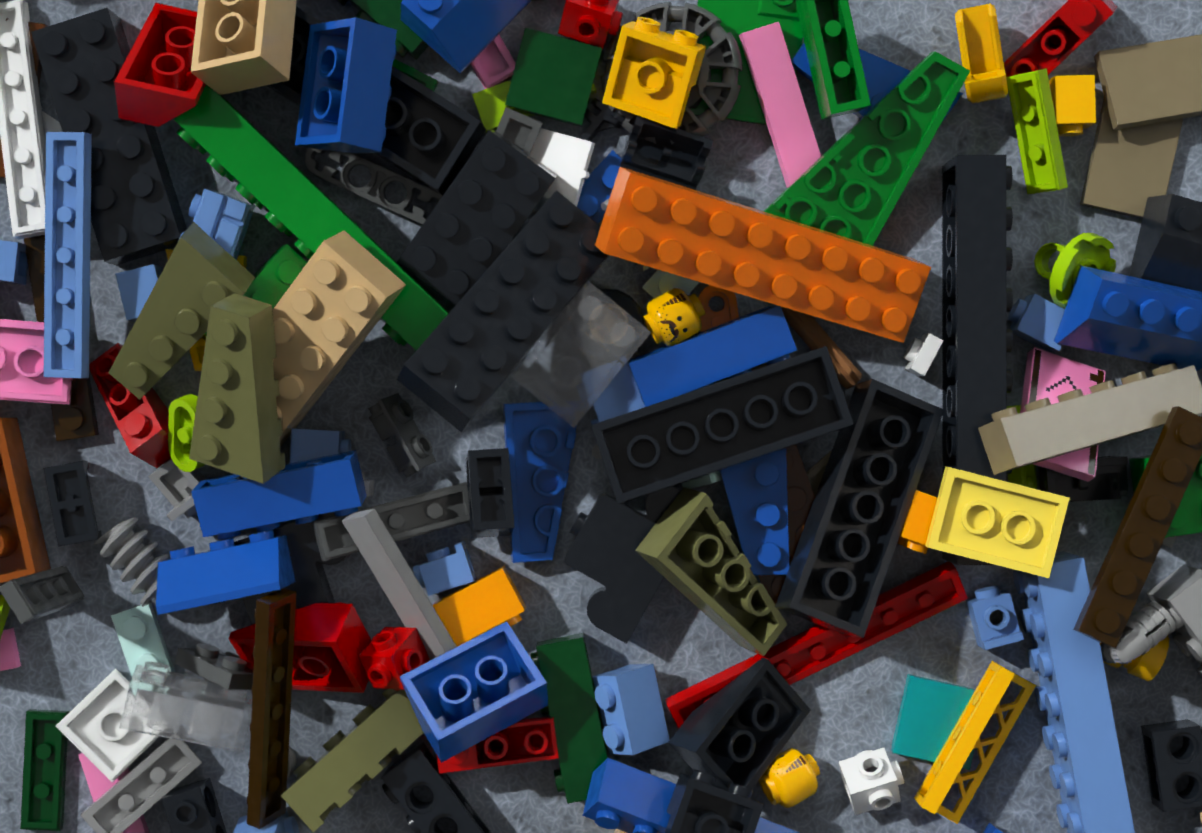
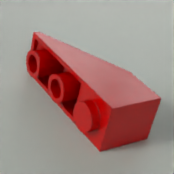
M1067 0L1004 62L1006 77L1047 68L1049 75L1115 12L1117 6L1112 0Z
M117 343L91 362L89 370L130 453L153 467L159 468L171 459L168 450L169 410L153 388L139 400L108 373L122 348V345Z
M554 717L522 719L442 763L437 756L439 774L558 759Z

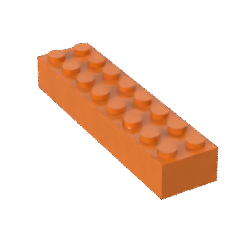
M624 167L619 168L595 242V246L604 254L904 343L931 270L930 266L913 258Z

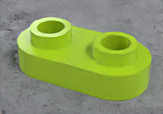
M194 394L184 395L172 401L169 406L168 450L174 464L184 472H192L205 465L189 459L198 396Z

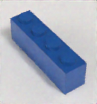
M772 304L702 331L696 336L674 346L666 345L628 360L644 405L647 407L712 385L714 382L729 377L730 379L751 372V368L766 363L768 366L789 359V353L797 351L781 306Z
M356 450L285 464L284 469L264 484L233 474L200 481L191 491L203 537L217 535L219 540L238 536L241 534V530L256 527L257 532L269 531L279 527L280 522L294 519L296 524L309 523L317 520L319 514L334 512L335 516L349 515L357 512L358 507L362 506L367 497Z

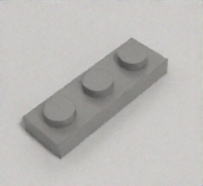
M175 732L81 813V817L96 833H122L202 764V761Z

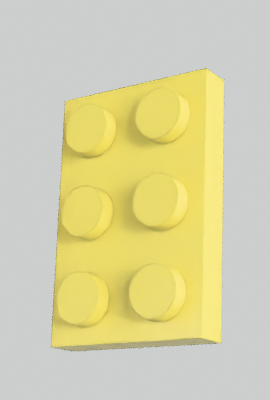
M945 466L925 547L1050 578L1070 498Z

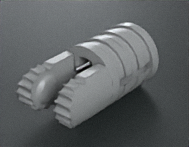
M1151 601L1146 604L1144 608H1141L1135 615L1129 618L1116 648L1101 644L1103 661L1107 663L1118 662L1120 664H1128L1132 659L1135 660L1138 656L1146 654L1150 648L1155 647L1167 635L1175 631L1176 625L1170 613L1156 602Z

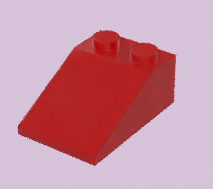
M342 602L315 603L296 610L292 690L364 693L369 678L359 655L371 643V638L353 604ZM255 624L231 632L228 638L240 659L247 662L246 667L251 670L254 667Z

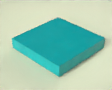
M908 674L892 742V753L935 762L976 689ZM972 749L962 769L970 770L975 749Z

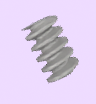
M134 517L114 526L93 545L105 543L100 551V555L103 558L116 555L110 564L112 570L126 567L120 576L122 582L136 579L130 592L133 595L146 592L140 601V604L144 607L156 599L158 562L167 560L169 556L167 554L157 557L152 555L159 544L157 541L147 545L143 544V540L149 531L145 529L135 533L133 528L139 519Z

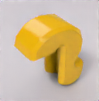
M989 3L959 9L955 13L962 66L970 70L965 80L968 101L974 104L1005 98L1008 94V86L995 6Z

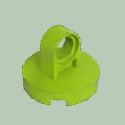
M1082 233L1071 239L1066 246L1050 242L1039 248L1034 260L1035 269L1039 275L1050 280V295L1054 304L1064 309L1066 308L1081 265L1109 272L1115 271L1116 260L1110 258L1109 250L1114 249V246L1109 240L1094 233ZM1059 251L1060 254L1051 272L1048 265L1049 258L1054 252Z

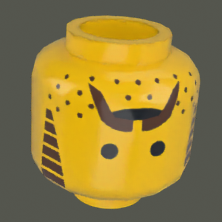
M673 288L648 302L647 314L643 318L648 331L657 344L663 342L667 346H674L700 333L702 328L700 317L705 315V311L694 293L688 296L682 289Z
M790 748L776 756L759 779V784L771 804H780L784 808H790L817 792L818 782L816 777L820 775V769L810 754L803 755L800 751Z

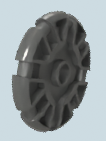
M671 2L658 3L633 14L635 18L632 21L636 22L637 17L656 20L661 24L660 31L674 35V31H669L671 22H682L681 30L696 34L698 36L697 42L704 36H709L714 42L705 50L696 85L691 87L681 126L677 128L702 137L709 134L708 129L719 119L723 122L736 103L741 88L737 84L738 74L743 71L742 58L732 32L727 33L720 25L722 21L715 14L690 3H685V6H672ZM622 26L619 27L617 35L612 36L603 57V62H606L605 75L601 76L603 95ZM711 69L723 71L722 83L710 82ZM703 99L709 108L696 117L691 109L697 107ZM607 105L612 112L617 111L626 118L622 127L630 133L637 115ZM655 137L645 138V140L656 144Z

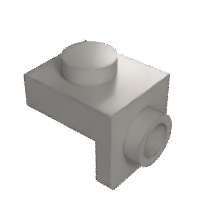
M169 459L148 476L174 506L166 515L171 521L183 513L187 518L196 513L191 491L200 481L207 480L198 469L192 472H184L174 464L172 459Z

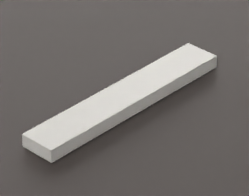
M25 0L0 3V137L12 234L17 239L45 235L46 143L38 79L28 22H30L29 8Z

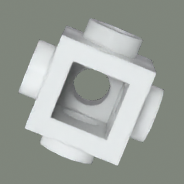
M885 748L874 751H862L855 757L839 761L842 780L855 815L871 810H884L892 804L901 801L898 785L904 784L903 775L897 760L889 761Z

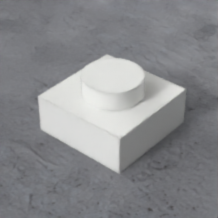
M931 333L922 335L921 339L915 337L904 355V359L909 361L905 370L918 377L925 376L944 340Z

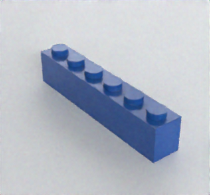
M607 758L592 773L582 816L595 820L598 826L606 829H619L626 833H665L671 816L667 813V809L676 784ZM760 817L754 833L800 832Z

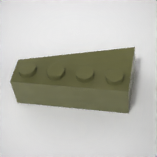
M192 222L180 237L108 373L140 400L207 332L211 305L234 293L243 296L255 277L195 222Z
M234 293L211 305L189 455L191 460L262 484L285 468V455L280 453L279 437L283 435L282 418L277 416L276 396L280 393L279 380L274 378L273 359L276 358L273 308L271 304Z
M684 487L635 551L739 646L764 656L787 626V623L778 608L775 607L776 605L764 585L755 578L750 569L752 566L746 556L740 553L730 537L732 533L727 525L718 518L713 510L714 504L707 493Z
M386 689L382 693L386 698L383 703L376 709L371 704L366 706L352 719L356 726L345 735L339 730L323 745V748L327 751L317 761L311 756L308 757L293 771L297 778L281 797L313 833L325 823L324 820L331 810L335 807L341 808L362 787L361 784L364 781L373 779L392 761L391 758L396 753L398 755L401 754L424 733L405 690Z

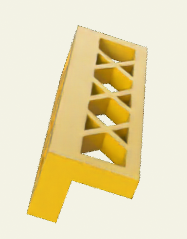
M991 661L914 797L922 808L934 815L939 813L956 824L959 823L1036 685ZM1011 681L1022 687L1014 702L1000 705L999 702ZM1009 710L1004 719L1002 712ZM993 714H996L999 723L995 736L980 740V735ZM989 745L988 749L984 754L982 747ZM976 748L980 760L976 770L960 774V770L972 749ZM969 780L968 784L964 788L963 781ZM957 783L960 798L953 810H950L941 804L952 784Z

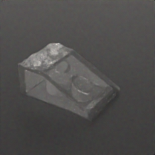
M587 280L512 378L575 428L650 336L651 331Z

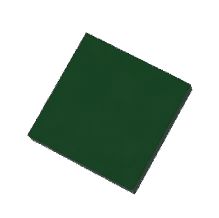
M525 28L505 107L582 127L602 48Z

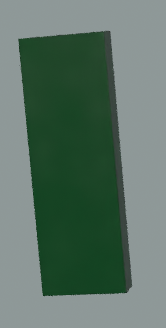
M37 709L26 711L20 829L61 831L63 829L68 738L56 725L69 711Z

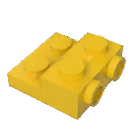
M637 17L636 22L631 21L621 27L602 103L677 129L681 126L691 87L696 85L706 46L697 43L698 36L692 32L675 30L674 35L660 31L661 24L658 21L646 17Z

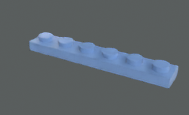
M46 132L44 377L89 378L92 134L85 132Z

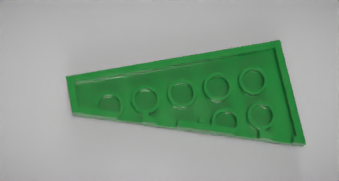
M932 51L772 202L764 212L873 246L970 70Z

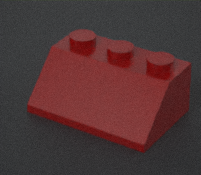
M155 3L114 81L118 116L120 119L160 127L197 105L206 84L191 73L197 19L196 11Z

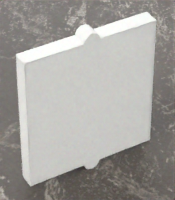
M540 129L530 156L557 175L543 197L549 199L557 190L577 207L584 180L590 176L587 170L595 143L547 129Z

